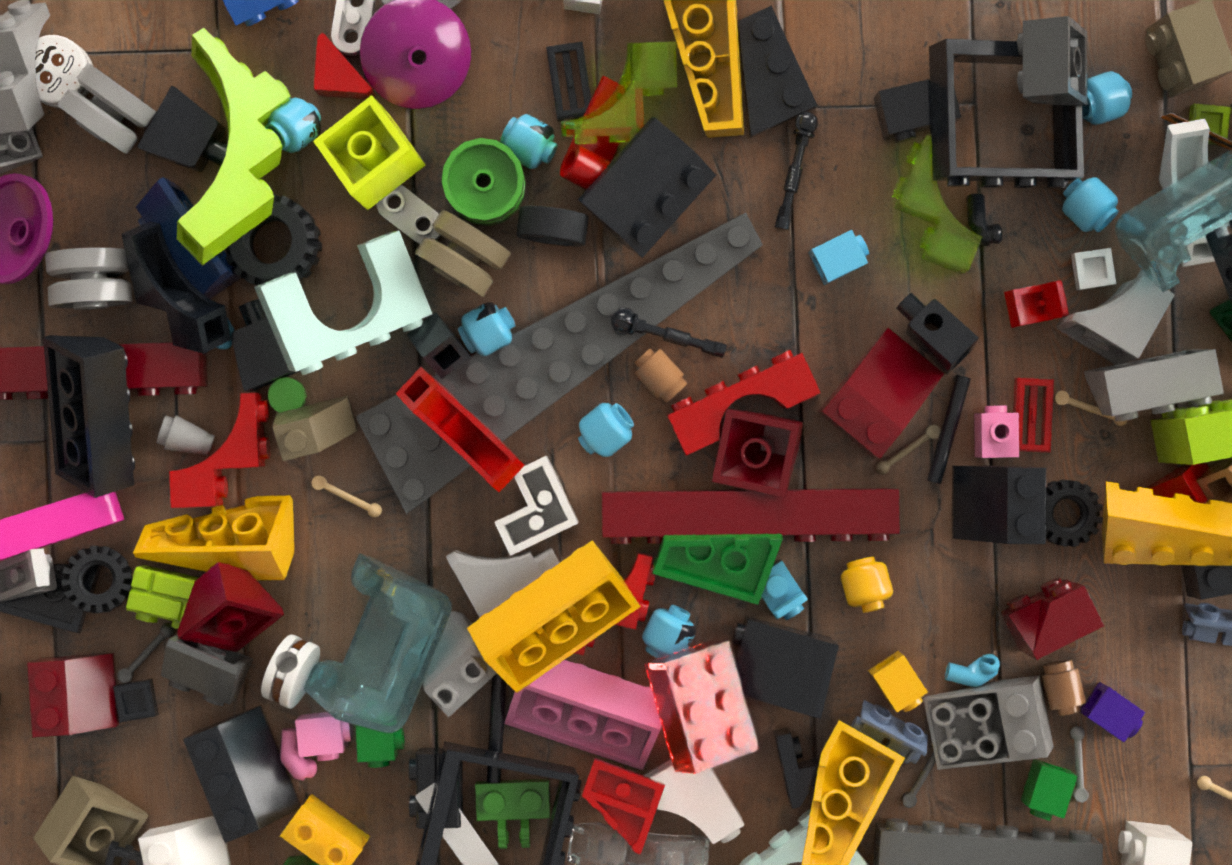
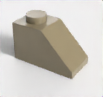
M348 395L278 412L272 426L283 461L319 453L358 430Z

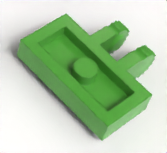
M549 779L503 780L500 783L478 781L475 784L477 821L498 820L499 849H507L509 832L507 831V820L521 819V830L519 832L522 848H530V819L550 818Z

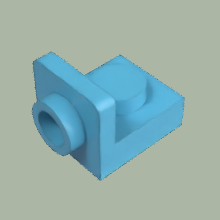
M779 560L773 564L762 598L776 619L783 616L785 620H788L804 609L802 603L808 599L783 561Z

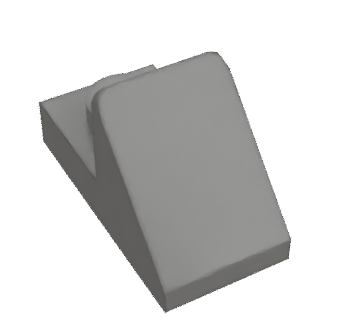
M44 548L31 549L0 562V601L17 599L57 589L52 557L50 554L44 553Z

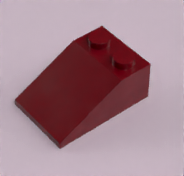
M886 328L822 405L818 413L872 458L880 459L906 428L944 373L890 328Z

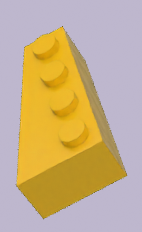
M663 0L707 138L744 135L736 0Z
M1106 481L1102 522L1104 564L1232 566V503L1212 499L1205 504L1197 503L1190 499L1189 495L1175 493L1173 498L1153 495V489L1137 487L1135 492L1120 489L1119 483Z

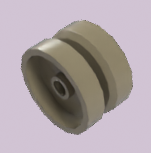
M442 209L432 226L437 234L449 241L448 245L445 246L433 238H424L414 254L433 266V270L460 288L464 286L484 298L493 284V280L490 274L477 266L478 262L480 261L494 270H501L510 257L511 252L470 224Z

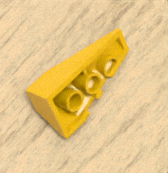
M291 495L255 496L244 499L245 505L225 510L224 506L220 505L211 508V514L191 518V516L186 514L147 524L142 530L133 554L136 558L205 572L218 562L226 563L248 570L256 580H285L294 555L293 499Z
M840 720L837 722L820 754L801 865H848L905 759V757Z

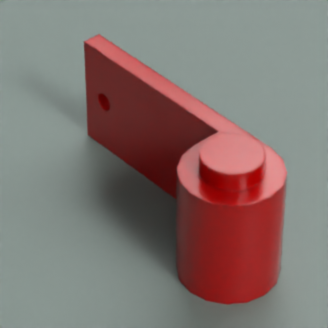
M602 76L560 167V176L585 190L590 187L611 163L641 96L608 77Z

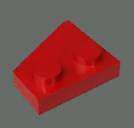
M595 758L582 796L631 846L630 848L635 853L641 855L665 784Z

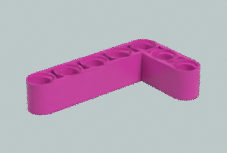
M116 492L97 498L83 493L1 519L0 561L31 549H39L125 520Z

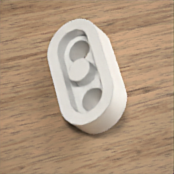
M336 0L331 38L341 53L348 56L360 54L361 37L366 24L374 14L376 0H364L363 4L359 7H353L351 5L352 0ZM350 32L358 34V39L354 43H347L345 40Z
M398 186L376 204L379 213L415 242L421 244L424 238H433L435 240L440 238V235L435 232L432 226L439 214L404 186ZM392 196H398L401 199V204L396 209L388 206V201ZM422 218L429 219L430 227L426 231H420L417 228V223Z

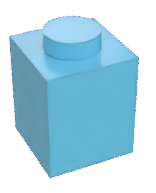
M850 230L811 249L808 254L823 284L826 285L866 265L868 261L865 256L869 255V250L862 236H855L853 230Z

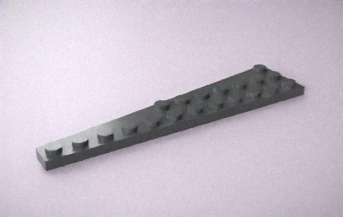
M744 213L512 334L511 343L492 354L481 356L476 353L445 378L441 379L437 374L433 377L503 442L646 334V332L642 334L634 332L632 335L616 333L611 324V318L618 309L629 308L633 313L638 314L639 319L646 320V323L657 326L762 247L763 244L747 213ZM397 395L355 416L406 514L471 466L445 440L417 417Z

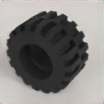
M273 194L272 215L224 249L228 254L225 259L228 265L233 266L234 272L239 277L256 286L287 273H296L299 280L303 277L308 278L312 274L310 269L313 264L317 266L319 262L317 253L322 251V243L318 239V236L321 235L319 227L315 225V220L310 213L285 196L279 197ZM279 221L290 229L292 236L290 250L283 259L276 263H263L256 257L253 242L255 235L263 225Z

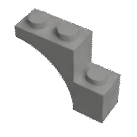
M20 0L8 5V11L0 15V133L28 131L44 116L37 89L35 58L40 32L50 17L46 2L30 4L29 0Z

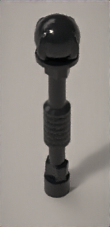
M803 112L795 120L796 130H793V134L797 136L795 141L796 150L792 165L788 167L783 188L785 196L774 226L779 229L789 230L793 210L791 206L794 194L798 193L803 171L801 164L805 147H808L809 139L815 137L813 133L817 129L818 120L811 112Z
M626 307L618 309L611 318L614 331L620 335H626L627 333L632 335L634 332L642 334L646 332L662 337L663 341L684 347L688 345L701 349V352L723 358L726 352L727 345L706 338L701 340L691 337V334L670 327L664 329L648 324L646 320L639 319L637 313H633L631 309Z

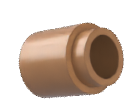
M649 348L634 362L638 367L634 375L657 399L661 397L665 403L687 385V382L682 378L684 373L661 348L655 353Z
M1072 659L1043 665L1045 674L1041 676L1049 709L1058 710L1059 716L1080 712V705L1086 703L1079 669L1077 667L1074 668Z

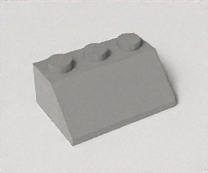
M1190 349L1084 371L1085 379L1101 414L1115 416V421L1138 418L1137 411L1151 409L1152 414L1174 411L1175 403L1188 401L1189 407L1212 403L1211 396L1224 394L1216 349Z

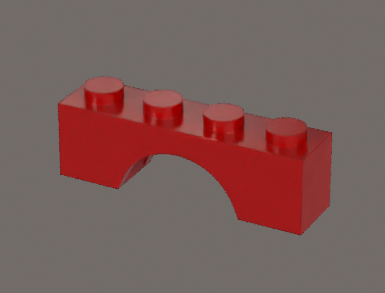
M791 350L772 358V367L760 372L758 366H754L737 374L740 381L729 387H726L725 382L722 381L705 389L704 392L707 397L693 403L690 396L671 405L673 413L666 416L684 455H689L719 441L720 423L723 414L734 401L743 396L762 395L774 400L783 409H787L820 394L821 392L803 353L793 356Z

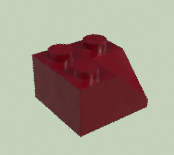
M1060 577L1041 585L1042 591L1031 597L1028 594H1023L1010 600L1007 603L1009 608L1001 611L1019 650L1036 660L1104 627L1085 586L1066 579L1062 581Z

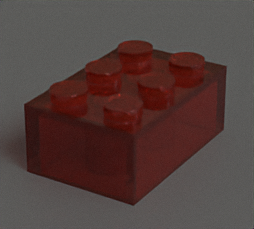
M707 641L644 663L675 772L697 774L759 750L729 641Z

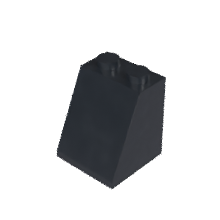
M952 465V538L1002 544H1045L1046 468L1031 466Z
M745 616L744 623H737L734 631L732 644L738 646L735 659H728L723 680L729 681L728 688L730 692L821 719L839 645L829 636Z

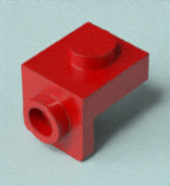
M1061 280L1004 292L1011 328L1069 315L1067 299Z

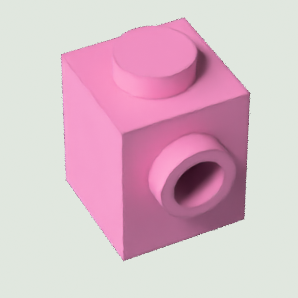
M985 406V413L974 414L975 457H1019V413H1007V406Z
M345 710L303 714L295 720L299 757L317 756V761L338 759L339 753H343L348 748V742L353 741L351 719L346 720Z

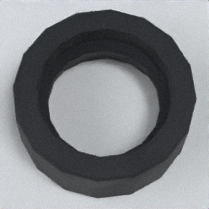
M521 206L516 235L524 240L544 244L572 247L585 246L589 217L580 212L561 208Z

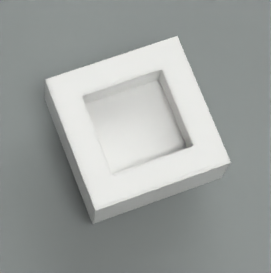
M1111 248L1071 254L1076 291L1116 284Z

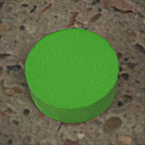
M284 377L277 379L268 390L269 404L279 413L303 407L306 402V390L303 384L294 378Z

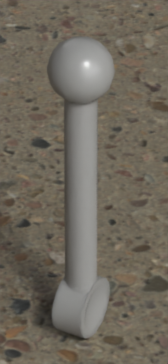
M1075 726L1070 731V735L1074 739L1077 787L1073 790V797L1076 801L1083 803L1089 798V793L1084 788L1082 739L1085 736V731L1082 727Z

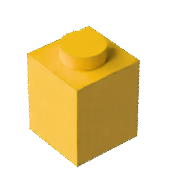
M899 651L868 670L882 694L896 712L902 709L904 712H908L916 708L923 702L921 697L928 693L905 656Z

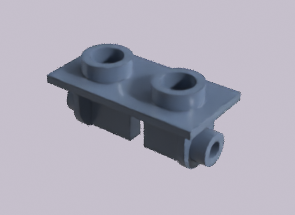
M1185 603L1184 607L1191 620L1184 621L1182 626L1183 635L1188 636L1190 640L1216 643L1218 633L1223 632L1222 644L1232 646V610L1220 609L1209 603H1200L1199 605Z
M866 700L862 702L861 717L856 716L851 724L852 728L878 743H881L884 737L887 738L889 741L885 747L905 757L903 762L906 764L909 762L916 764L921 754L923 756L927 754L928 735L919 726L911 722L905 723L893 716L888 709L881 705H873Z

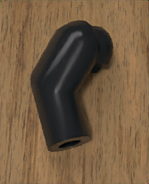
M979 193L968 195L966 197L968 225L980 244L990 247V244L1001 243L1003 240L1001 226L999 224L988 226L985 196Z

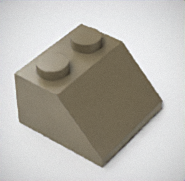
M72 776L33 839L51 863L59 865H105L111 842H119L118 846L124 848L126 844L131 845L149 815L104 785ZM116 856L113 865H118L122 858Z

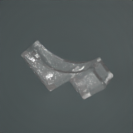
M600 822L573 824L567 861L577 865H707L709 861L710 840L703 835L648 833L640 855L635 853L627 841L610 825Z

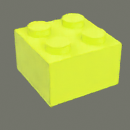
M372 95L313 141L350 195L367 210L426 165L390 114Z

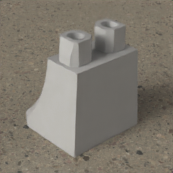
M1159 263L1153 264L1150 269L1143 268L1135 279L1123 283L1104 303L1092 310L1076 312L1059 320L1056 327L1063 334L1115 365L1139 359L1175 294L1167 289L1176 273Z
M552 547L536 556H533L530 550L518 555L498 558L474 556L458 550L446 556L479 618L505 602L515 592L522 590L538 579L545 571L552 569L560 563Z
M456 611L449 612L407 653L409 664L419 677L424 691L448 717L496 674L484 661L467 630V627L473 623L463 613Z

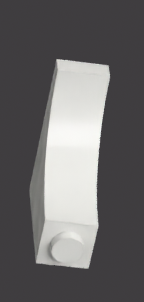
M697 743L643 775L665 784L657 809L678 814L691 821L705 833L712 844L720 840L722 843H727L741 833L739 828L745 825L742 816Z

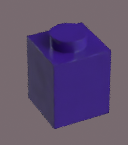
M1101 682L1097 684L1087 698L1086 703L1080 708L1081 714L1122 742H1125L1128 737L1132 738L1137 734L1143 723L1141 718L1146 713Z

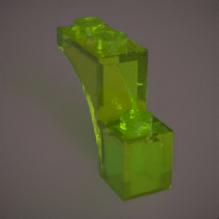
M676 41L627 43L626 64L615 91L599 108L588 115L569 121H561L562 137H575V144L597 143V136H609V142H630L631 134H637L644 126L643 96L664 95L665 87H677Z
M926 135L920 143L914 142L906 159V163L911 164L906 178L900 176L892 194V197L897 198L894 209L934 224L933 228L927 227L920 242V247L924 249L921 259L959 274H964L971 267L982 236L963 226L945 205L938 189L937 181H933L931 136Z

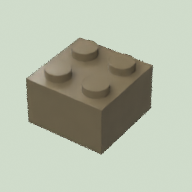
M1202 0L1169 12L1146 29L1145 41L1147 49L1152 56L1156 57L1160 68L1158 70L1160 85L1165 91L1168 90L1170 98L1211 84L1232 72V56L1212 0Z

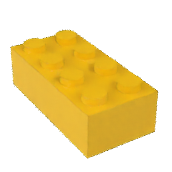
M592 540L585 546L575 550L572 555L552 569L545 571L538 579L525 588L512 594L509 599L495 609L482 615L476 622L467 627V630L484 661L518 693L637 610L640 605L620 574Z

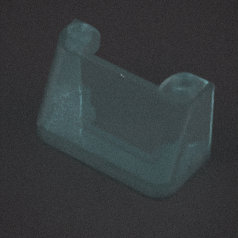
M1232 150L1225 152L1126 211L1116 223L1115 231L1121 247L1162 292L1180 283L1176 276L1178 265L1181 261L1187 263L1192 260L1187 246L1232 220Z
M359 553L352 570L351 581L356 590L370 596L343 663L334 660L319 662L310 672L303 690L337 720L384 733H393L401 729L408 720L451 615L452 606L448 596L436 588L373 557Z

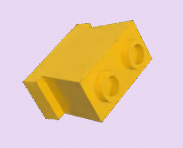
M313 794L308 797L280 835V837L319 865H352L371 837Z

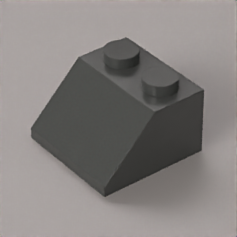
M1069 16L1023 21V33H1019L1017 38L1018 52L1020 56H1023V70L1018 72L1017 84L1019 92L1023 94V98L1034 104L1087 106V31Z
M178 635L170 638L166 644L161 676L169 679V685L185 692H189L190 689L196 690L204 694L203 699L207 702L224 706V703L231 704L237 699L253 658L239 652L178 639Z

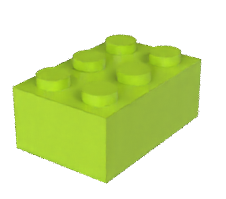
M1232 399L1215 400L1212 403L1198 407H1178L1174 411L1162 413V418L1151 420L1159 463L1195 465L1232 457Z

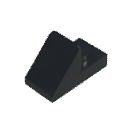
M788 727L773 730L788 800L792 809L799 808L815 785L820 757L797 762L798 758H803L799 737H792Z

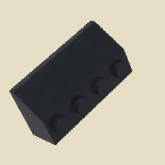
M57 335L43 337L55 474L94 498L133 486V471L135 469V460L131 450L133 428L129 421L128 403L130 402V392L126 381L128 359L124 347L104 337Z

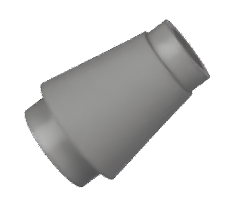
M166 415L156 443L165 446L164 450L208 456L215 435L208 433L178 415L175 418Z

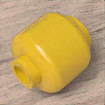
M867 557L847 563V570H844L841 574V582L848 605L851 607H861L863 613L885 608L883 601L889 599L893 594L886 564L876 562L875 557Z

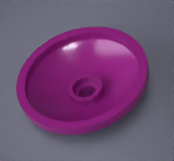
M392 0L379 8L366 24L360 42V61L368 82L381 97L401 107L421 109L432 107L445 101L459 89L470 67L471 44L468 33L459 17L443 3L437 0ZM416 50H422L425 53V58L420 63L412 61V54Z
M13 173L0 177V284L16 283L27 277L43 260L52 239L54 219L49 196L38 181L22 174Z

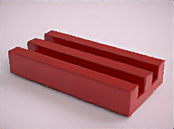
M1015 378L1013 413H1019V451L1051 453L1054 379ZM1025 386H1029L1026 444H1022ZM1038 386H1043L1041 445H1035Z

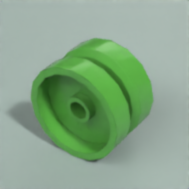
M478 138L466 141L451 152L443 167L442 185L445 197L458 215L472 224L492 226L503 223L517 213L524 201L526 180L520 160L509 147L497 140ZM488 176L491 181L490 184L484 188L479 187L477 182H482L481 177Z

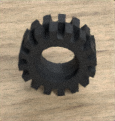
M1060 480L1048 483L1049 486L1046 487V539L1048 542L1065 547L1080 546L1079 543L1090 541V536L1092 534L1096 535L1099 531L1096 528L1098 523L1102 524L1103 517H1100V511H1104L1103 505L1098 504L1099 496L1097 493L1092 492L1091 487L1081 484L1078 481ZM1063 499L1075 501L1080 509L1078 521L1070 527H1062L1054 519V508Z
M96 545L90 546L87 549L83 548L77 551L78 553L75 556L70 557L67 567H64L62 572L64 574L62 586L65 589L66 597L75 607L90 613H107L121 606L122 602L128 598L133 572L128 561L120 553L109 547ZM95 565L107 567L113 577L111 587L102 594L88 592L83 584L85 572Z

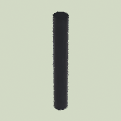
M956 375L927 481L938 484L942 483L971 378Z
M496 673L492 677L488 750L503 753L506 682ZM487 766V782L500 783L502 768Z

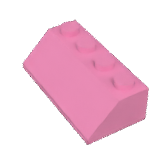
M563 660L518 693L514 692L504 724L643 770L661 730L669 695L659 692L654 688L644 687L618 676L588 668L583 664Z

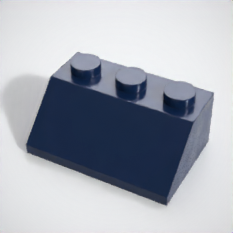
M162 177L137 204L136 209L142 216L138 219L140 225L150 221L160 223L165 242L181 272L198 291L212 299L241 279V277L234 272L233 266L228 265L225 259L228 255L224 250L202 266L177 240V221L194 205L179 185Z

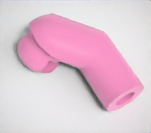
M282 729L280 752L282 764L294 779L304 781L305 778H313L317 773V764L310 758L299 757L296 729Z

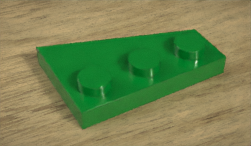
M782 534L664 535L652 568L653 574L759 605L783 537Z

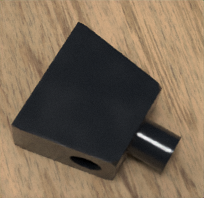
M171 85L137 147L152 156L197 172H202L209 160L219 166L222 165L228 145L220 141L226 128L180 90Z
M910 293L896 307L910 321L906 330L907 335L947 375L974 349L979 337L936 299H933L925 306L913 293ZM933 323L939 329L930 331L924 325Z
M252 300L239 306L246 326L233 331L231 339L244 391L253 392L272 384L277 379L301 372L300 370L295 372L288 369L260 300Z

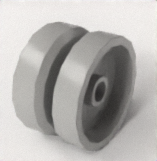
M87 62L77 76V79L81 86L94 95L93 98L89 100L76 90H67L57 105L76 119L75 123L103 143L107 141L123 153L128 154L138 141L136 133L121 121L126 117L137 126L147 128L156 111Z
M75 248L45 253L46 273L55 278L71 279L55 282L47 287L49 307L95 310L132 304L131 283L123 279L107 278L123 275L129 271L125 249Z

